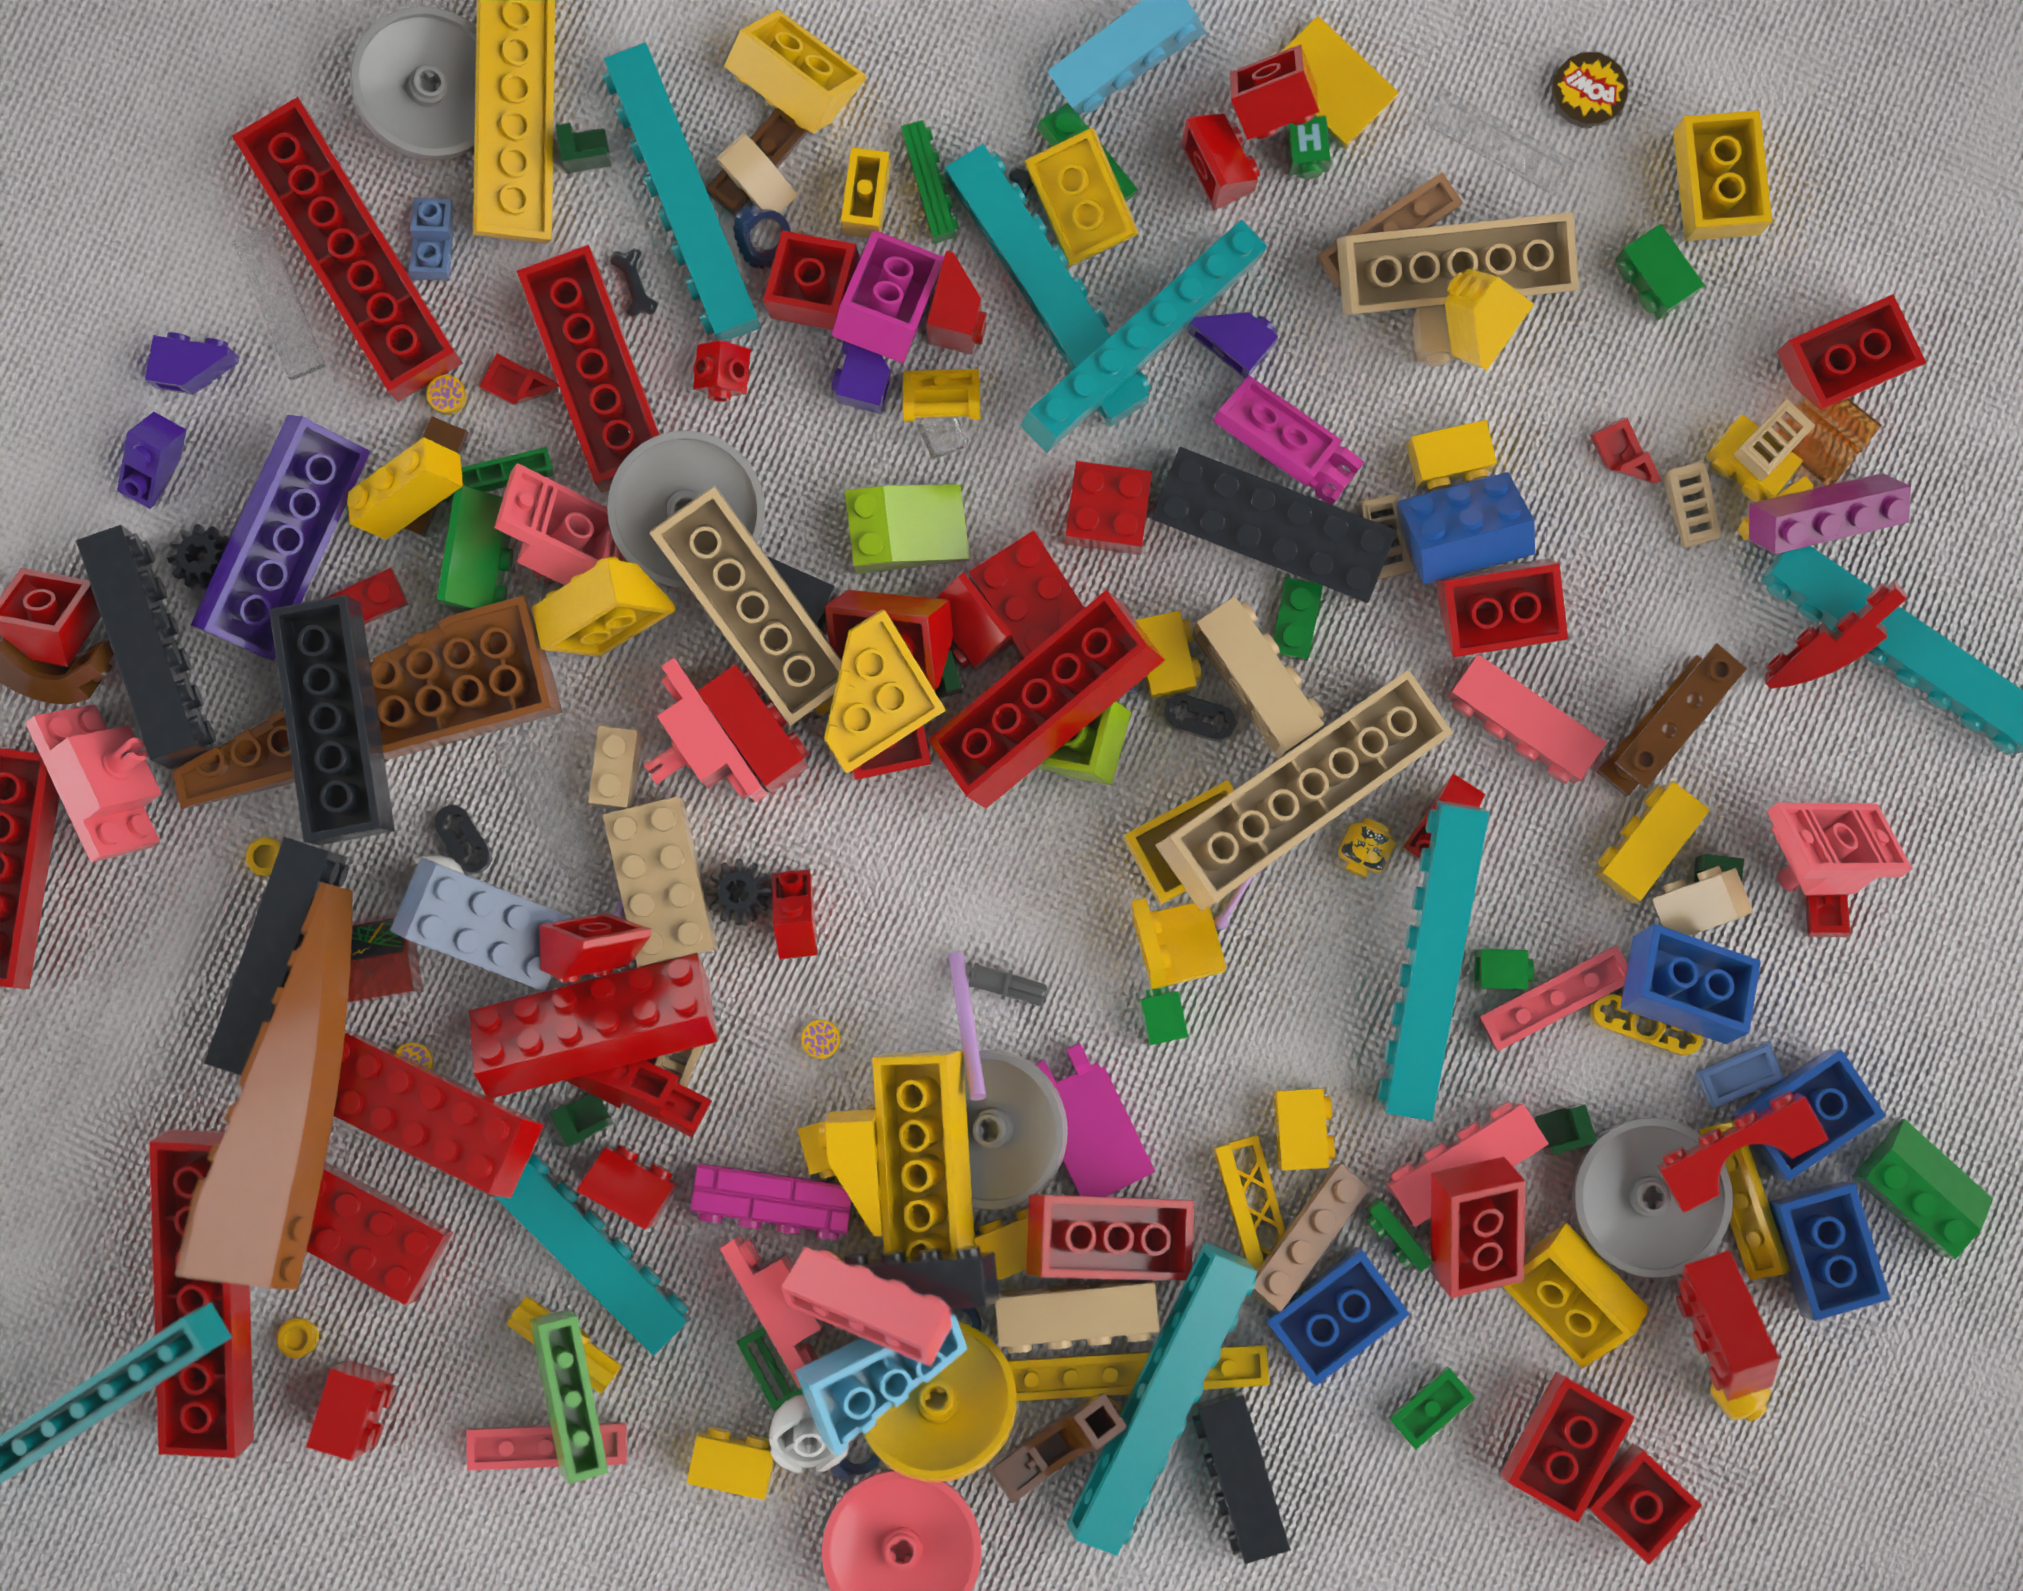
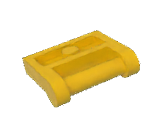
M979 369L903 371V422H915V418L969 417V420H981Z

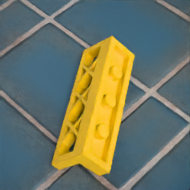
M1254 1135L1215 1146L1212 1149L1243 1257L1257 1271L1264 1262L1261 1251L1269 1255L1286 1230L1259 1137ZM1252 1145L1256 1162L1248 1175L1237 1169L1232 1150ZM1258 1168L1262 1182L1253 1178ZM1239 1175L1246 1178L1243 1186ZM1251 1181L1264 1188L1267 1199L1260 1212L1248 1207L1244 1193ZM1269 1206L1273 1220L1264 1216ZM1250 1213L1257 1216L1254 1223L1252 1221ZM1262 1219L1275 1226L1278 1237L1271 1250L1259 1245L1255 1231ZM1255 1295L1256 1300H1257L1258 1302H1262V1301Z

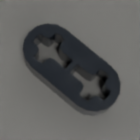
M1173 696L1164 708L1163 716L1170 728L1210 741L1220 742L1226 740L1232 735L1236 727L1235 715L1229 708L1192 696ZM1180 703L1187 704L1186 711L1198 715V718L1195 720L1186 717L1182 723H1178L1175 721L1176 715L1170 712L1171 707L1178 708ZM1217 713L1224 715L1223 722L1229 724V728H1222L1219 734L1212 732L1213 725L1202 722V717L1214 719Z
M448 805L439 810L435 817V828L455 862L461 866L462 870L469 873L485 871L492 862L493 853L471 815L457 805ZM449 814L455 817L462 816L463 818L459 822V827L464 835L460 838L454 830H445L444 826L449 823L447 818ZM468 841L471 847L476 850L482 848L483 853L479 855L480 863L478 865L472 862L465 863L464 859L469 855L463 845L465 842Z

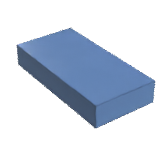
M1770 1042L1763 1043L1695 1072L1710 1108H1716L1785 1079Z

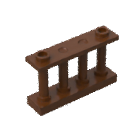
M1718 643L1709 650L1703 659L1695 655L1596 772L1625 797L1629 796L1638 784L1646 789L1747 668Z

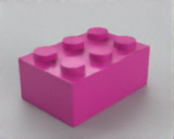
M873 230L841 302L831 336L904 364L934 291L944 257Z

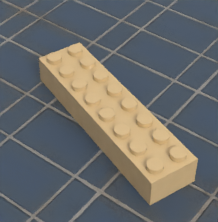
M1408 669L1155 846L1202 911L1219 901L1449 737L1453 732Z

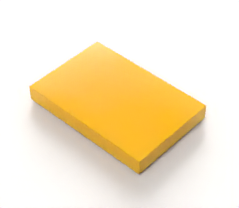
M1317 16L1282 51L1300 44L1302 45L1317 85L1320 112L1314 114V117L1326 116L1328 133L1346 149L1398 97L1399 92L1320 16Z
M1090 128L1024 160L1070 267L1140 235L1095 128Z

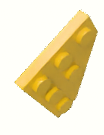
M883 609L848 632L824 740L846 774L946 711L891 619Z

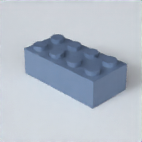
M421 857L390 931L407 940L545 991L552 975L540 970V924L573 918Z

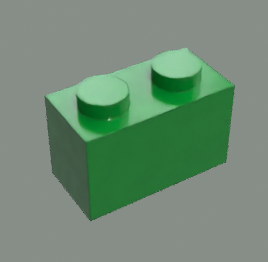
M1661 223L1624 247L1615 258L1618 263L1617 270L1620 276L1627 283L1634 285L1640 294L1639 301L1643 308L1650 314L1654 313L1658 320L1693 298L1705 286Z

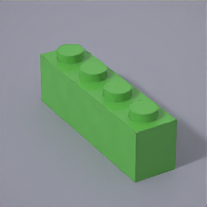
M566 1309L531 1318L530 1324L560 1474L569 1484L607 1474L609 1472L578 1317L571 1310Z

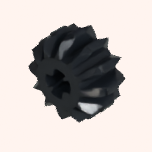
M194 524L192 535L184 529L179 530L180 537L183 539L180 544L176 541L169 542L170 547L176 550L177 554L169 556L167 560L168 563L176 566L172 572L173 576L177 579L184 578L185 586L193 589L198 584L201 589L207 590L230 538L226 535L219 536V529L214 526H210L205 531L204 527L200 524ZM201 551H204L207 554H203V556L207 559L202 564H200L197 561H200L201 559L198 558L197 555Z
M736 859L735 872H732L727 863H722L720 865L721 870L726 876L722 879L717 874L712 873L709 877L713 882L719 884L718 888L706 889V895L712 897L719 896V899L709 905L710 910L716 911L725 906L720 915V920L723 922L729 920L734 911V921L737 926L743 925L744 912L747 913L748 918L752 922H756L758 916L753 908L757 906L763 911L769 909L766 903L759 900L760 896H772L771 889L759 888L760 885L769 880V876L765 873L753 879L759 866L756 863H752L746 873H744V861L742 859ZM740 882L746 883L744 890L749 893L748 897L745 900L738 898L739 903L733 902L734 894L730 892L731 887L734 884L740 887Z

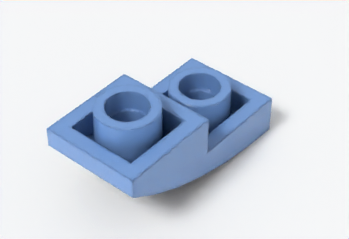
M414 198L410 226L413 238L409 265L411 279L449 281L453 244L452 199Z

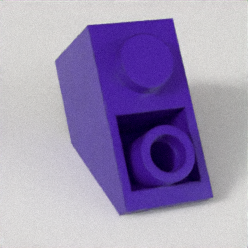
M168 332L167 337L153 335L145 381L159 390L194 395L236 366L239 356L228 347L227 342L219 339L205 338L204 343L190 341L191 338L189 336L175 332Z
M843 341L841 354L846 355L842 369L836 368L831 385V390L836 391L837 402L882 415L891 382V373L882 355Z
M154 411L130 429L126 435L117 491L149 509L152 508L181 460L187 429Z

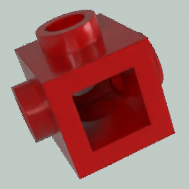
M723 340L698 344L696 361L693 367V390L708 394V399L716 402H730L733 396L747 394L750 378L751 349Z

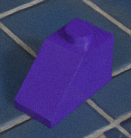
M1249 312L1195 317L1188 329L1189 335L1244 379L1254 372L1273 349L1278 339V335L1275 333L1276 329L1271 322L1260 315L1256 318Z

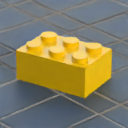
M1760 110L1684 116L1674 129L1673 137L1685 241L1761 235L1772 223Z
M1229 779L1124 835L1123 839L1159 906L1187 892V890L1155 845L1233 792L1234 788Z

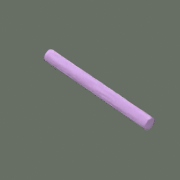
M954 952L948 957L970 1099L982 1100L986 1097L965 959L962 952Z

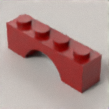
M1791 1091L1783 1093L1769 1102L1772 1106L1771 1108L1759 1114L1755 1110L1748 1111L1733 1120L1735 1126L1722 1133L1719 1128L1713 1129L1698 1138L1700 1144L1686 1151L1681 1146L1662 1156L1664 1162L1657 1165V1168L1680 1210L1686 1213L1719 1196L1721 1169L1728 1157L1744 1146L1751 1144L1772 1145L1784 1151L1791 1158H1794L1828 1141L1829 1139L1806 1097L1800 1093L1793 1096Z

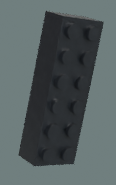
M1180 446L1152 516L1154 521L1366 603H1369L1397 533L1395 529Z
M122 525L77 539L76 543L151 761L168 769L182 766L213 748L211 743L216 742V737L208 720L203 721L199 707L204 706L200 690L196 684L191 685L187 671L192 669L191 663L184 648L179 649L175 638V635L179 634L177 622L171 612H166L163 599L167 598L164 584L159 576L154 577L150 565L155 563L152 549L147 541L142 542L137 533L133 534Z
M343 595L269 609L303 842L325 845L395 832L361 602Z
M283 838L204 1064L242 1076L263 1022H270L276 1005L272 1003L276 990L278 987L284 988L292 969L287 963L292 951H296L302 945L305 936L301 929L319 885L324 883L336 887L343 886L349 869L348 865H345L346 856L291 838Z

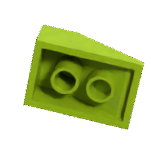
M960 484L895 485L845 490L853 563L856 574L970 560Z
M1117 701L1114 702L1036 768L1079 780L1112 786L1131 711Z

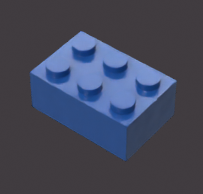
M1509 472L1397 501L1406 549L1423 584L1535 555L1534 518Z
M1653 924L1633 936L1620 1009L1724 1044H1729L1750 1033L1761 960Z
M1827 1049L1732 1113L1734 1118L1751 1110H1755L1759 1114L1772 1107L1769 1103L1772 1099L1789 1091L1792 1092L1793 1096L1800 1093L1806 1097L1827 1135L1828 1141L1794 1158H1791L1784 1151L1772 1145L1752 1144L1775 1179L1784 1181L1792 1180L1886 1117V1114L1842 1049Z
M1840 1181L1768 1202L1791 1269L1788 1271V1275L1801 1317L1817 1321L1891 1300L1855 1183Z
M1355 1247L1294 1293L1281 1312H1274L1272 1310L1263 1319L1308 1380L1316 1387L1407 1318L1410 1313L1364 1251Z

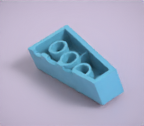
M1141 0L1047 72L1078 115L1084 112L1089 114L1099 108L1104 103L1105 98L1116 91L1126 88L1136 78L1203 36L1207 31L1187 0Z
M951 1310L952 1327L931 1366L867 1339L860 1338L795 1370L821 1440L836 1457L848 1448L846 1444L860 1432L865 1434L877 1424L875 1420L893 1405L898 1407L908 1399L909 1396L907 1394L922 1381L927 1383L967 1350L958 1321Z

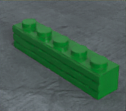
M924 120L902 125V137L933 244L956 238V230L959 229L956 215L951 216L949 210L950 207H953L950 194H945L943 185H946L943 171H938L936 163L940 162L937 149H932L930 141L934 140L930 126H925Z
M547 447L461 467L463 486L483 492L505 488L510 473L517 463L544 477L554 476ZM454 493L445 498L440 503L452 501Z

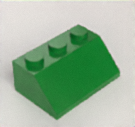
M466 486L454 492L437 600L451 612L455 613L507 600V587L503 586L505 571L510 572L513 564V549L509 548L511 536L494 528L503 497Z
M1901 1119L1851 1176L1941 1257L1955 1260L1982 1230L1993 1200L1989 1194L1905 1119Z

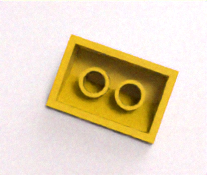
M779 9L740 30L724 65L726 69L735 75L738 81L749 85L761 94L770 105L781 109L794 119L799 127L810 131L812 134L824 128L835 119L867 77V75Z
M1467 269L1465 273L1460 272L1453 278L1447 288L1450 294L1444 301L1451 354L1458 360L1487 371L1532 309L1534 303L1498 276Z
M607 557L597 561L596 566L587 572L572 577L571 582L564 587L547 593L545 599L532 606L541 650L601 657L675 612V606L637 563L619 561L616 557Z
M1567 1223L1543 1238L1524 1257L1523 1282L1502 1286L1582 1369L1634 1336L1650 1309Z

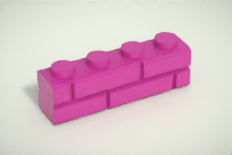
M700 1163L696 1169L690 1212L700 1213L699 1220L705 1222L722 1223L724 1216L737 1218V1226L761 1229V1224L764 1222L777 1224L776 1231L781 1233L800 1235V1229L805 1228L816 1230L815 1237L839 1240V1234L847 1235L849 1232L853 1202L840 1183Z

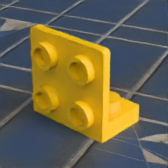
M1147 898L1131 901L1133 924L1151 990L1226 971V963L1210 906L1201 911L1196 903H1191L1161 911H1150Z

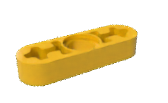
M1607 994L1591 1004V1019L1595 1025L1602 1029L1676 1055H1691L1698 1051L1702 1045L1703 1036L1688 1031L1687 1035L1692 1037L1691 1044H1683L1682 1048L1678 1047L1679 1040L1671 1036H1664V1043L1660 1042L1659 1039L1664 1034L1665 1029L1677 1032L1683 1030L1668 1025L1666 1028V1024L1656 1021V1029L1653 1034L1643 1036L1636 1028V1020L1640 1015L1632 1012L1627 1019V1030L1622 1028L1626 1022L1625 1020L1610 1018L1608 1022L1604 1021L1605 1014L1600 1012V1007L1609 1005L1611 1001L1614 1002L1613 1009L1624 1014L1629 1013V1011L1620 1009L1621 996Z

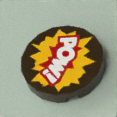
M1581 52L1569 57L1559 67L1551 85L1555 101L1554 106L1557 112L1568 123L1580 128H1592V126H1603L1610 123L1621 112L1628 97V80L1623 68L1612 57L1599 52Z

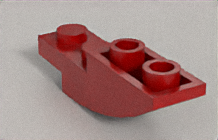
M1895 580L1887 586L1883 583L1878 585L1866 597L1865 600L1868 603L1857 613L1851 610L1838 621L1835 626L1838 630L1835 633L1824 622L1816 629L1813 626L1808 627L1795 640L1797 646L1787 655L1781 652L1766 666L1768 672L1765 674V684L1770 689L1812 681L1851 664L1871 651L1888 637L1886 627L1881 622L1907 600L1905 590Z
M645 1060L564 1080L618 1108H621L624 1103L691 1138L694 1137L712 1102L711 1099L677 1083L678 1075Z

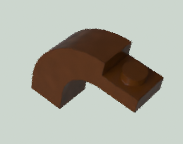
M0 635V683L19 694L38 701L53 704L79 703L92 696L102 679L112 669V665L109 662L114 656L110 641L106 638L88 650L76 654L67 667L31 660Z
M1100 1394L1078 1404L1043 1426L1017 1445L1014 1451L990 1468L989 1471L1010 1502L1015 1503L1072 1460L1083 1454L1100 1449L1127 1428V1426L1106 1395Z

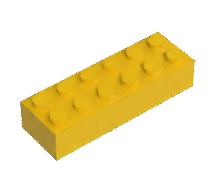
M963 1050L892 1052L872 1057L884 1253L905 1251V1257L918 1256V1251L942 1248L943 1254H956V1248L975 1246Z

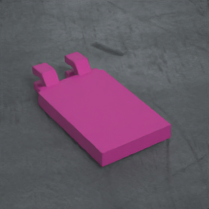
M1250 375L1219 409L1212 420L1306 487H1312L1315 490L1316 497L1330 505H1334L1342 491L1350 484L1355 474L1364 464V461L1348 448L1339 446L1343 440ZM1342 465L1347 466L1350 471L1345 470ZM1328 483H1329V484H1332V485L1336 488V490H1335V489H1332V488L1328 485Z
M1077 1043L1065 1049L1074 1066L1075 1074L1056 1083L1045 1060L1034 1065L1050 1079L1063 1102L1068 1126L1067 1145L1063 1161L1080 1196L1106 1197L1156 1171L1105 1067H1100L1098 1062L1091 1065L1081 1044Z

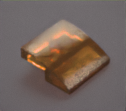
M1805 397L1796 408L1815 426L1791 452L1803 460L1801 466L1826 486L1832 485L1838 481L1854 458L1864 450L1882 425L1849 398L1820 411ZM1790 416L1785 420L1796 432L1802 428ZM1781 428L1777 430V433L1787 442L1791 439Z

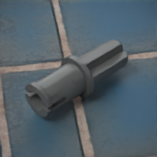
M979 963L974 964L968 984L969 987L1002 995L1001 999L1003 1000L1006 997H1010L1037 1006L1043 1004L1047 992V985L1044 983L1013 975V970L1010 969L1006 973L979 965Z

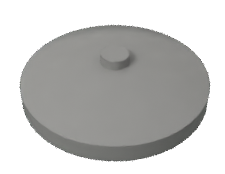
M425 6L400 9L385 15L375 22L360 40L350 71L352 98L358 114L368 129L393 150L422 160L450 159L474 149L476 27L455 13Z
M669 432L642 443L626 457L618 468L608 495L609 526L621 554L628 562L637 563L651 580L672 587L689 588L652 538L650 531L713 485L717 487L758 544L764 525L765 503L761 484L752 466L733 446L715 436L702 432Z
M982 1050L979 1051L986 1092V1097L982 1100L970 1099L964 1061L972 1207L1001 1209L1017 1205L1029 1199V1194L1039 1193L1053 1179L1066 1151L1068 1137L1067 1117L1058 1091L1050 1079L1037 1066L1009 1052Z
M1640 1118L1613 1126L1596 1138L1597 1142L1587 1148L1579 1161L1573 1179V1212L1584 1239L1607 1263L1637 1276L1669 1277L1683 1273L1684 1265L1707 1258L1720 1244L1729 1226L1733 1206L1732 1185L1725 1164L1719 1176L1720 1195L1686 1213H1683L1678 1207L1657 1168V1165L1664 1162L1662 1156L1669 1151L1681 1146L1686 1151L1700 1144L1698 1138L1701 1135L1671 1120Z

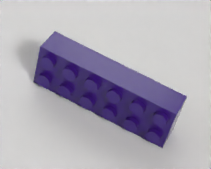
M287 415L190 625L274 662L276 651L269 609L300 604L347 505L348 491L355 487L371 451L303 416Z

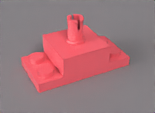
M518 463L515 465L510 473L494 528L523 542L517 563L532 569L537 579L544 575L543 582L555 580L563 585H567L571 582L572 577L596 566V562L603 558L616 557L619 561L628 562L613 539L608 521L607 507Z
M675 658L663 664L661 667L667 676L661 679V681L677 703L657 715V718L672 738L671 744L673 746L648 763L643 764L657 785L660 784L661 781L686 765L688 768L691 766L699 780L707 788L712 787L727 777L743 799L749 796L756 803L767 796L768 793L720 722L697 692V688Z
M96 704L35 715L25 722L91 863L149 849L160 842L145 810V806L162 793L146 761L149 756L147 750L141 751L145 744L141 739L135 738L130 725L107 729Z
M1776 803L1767 811L1774 824L1771 829L1789 862L1787 867L1777 873L1778 882L1788 892H1795L1801 886L1805 895L1856 894L1876 878L1903 877L1913 869L1877 803Z
M740 1235L720 1247V1250L798 1388L801 1389L795 1370L819 1359L811 1344L808 1342L803 1345L801 1341L821 1330L826 1322L786 1305L782 1285L794 1266L788 1253L760 1269L757 1263L762 1259L751 1239L745 1242Z

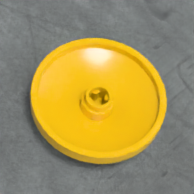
M958 1322L967 1350L927 1383L922 1381L907 1394L909 1396L908 1399L898 1407L893 1405L875 1420L877 1424L864 1434L869 1446L881 1461L894 1471L915 1480L926 1482L950 1481L977 1471L1000 1451L1014 1424L1017 1409V1391L1006 1357L988 1336L978 1329Z

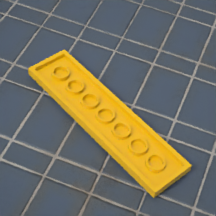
M477 0L473 235L548 244L552 240L555 0Z

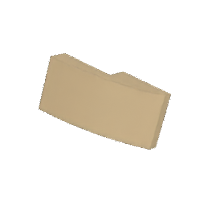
M742 133L716 158L736 186L743 189L752 202L761 210L770 209L780 213L798 196L774 164L745 133Z

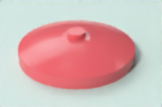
M893 1469L880 1471L860 1480L841 1497L828 1519L822 1541V1565L831 1591H972L981 1565L982 1545L979 1526L971 1507L964 1497L946 1481L926 1482L915 1480Z

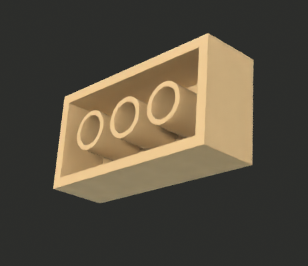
M1234 596L1198 620L1192 631L1193 637L1277 759H1280L1315 735L1325 725L1321 720L1325 715L1313 697L1307 699L1299 688L1302 685V681L1292 666L1284 667L1276 655L1280 650L1273 638L1268 633L1262 635L1254 622L1258 619L1250 605L1246 601L1240 604L1236 596Z
M677 796L602 814L626 920L651 929V937L635 957L637 967L695 953L701 955L719 950L684 800Z
M1123 1279L999 1291L1000 1300L995 1302L999 1347H1007L1008 1353L1032 1351L1031 1344L1047 1343L1048 1349L1072 1347L1071 1340L1086 1339L1088 1345H1104L1111 1343L1112 1336L1125 1335L1129 1342L1145 1341L1151 1339V1333L1160 1332L1156 1290L1153 1280Z

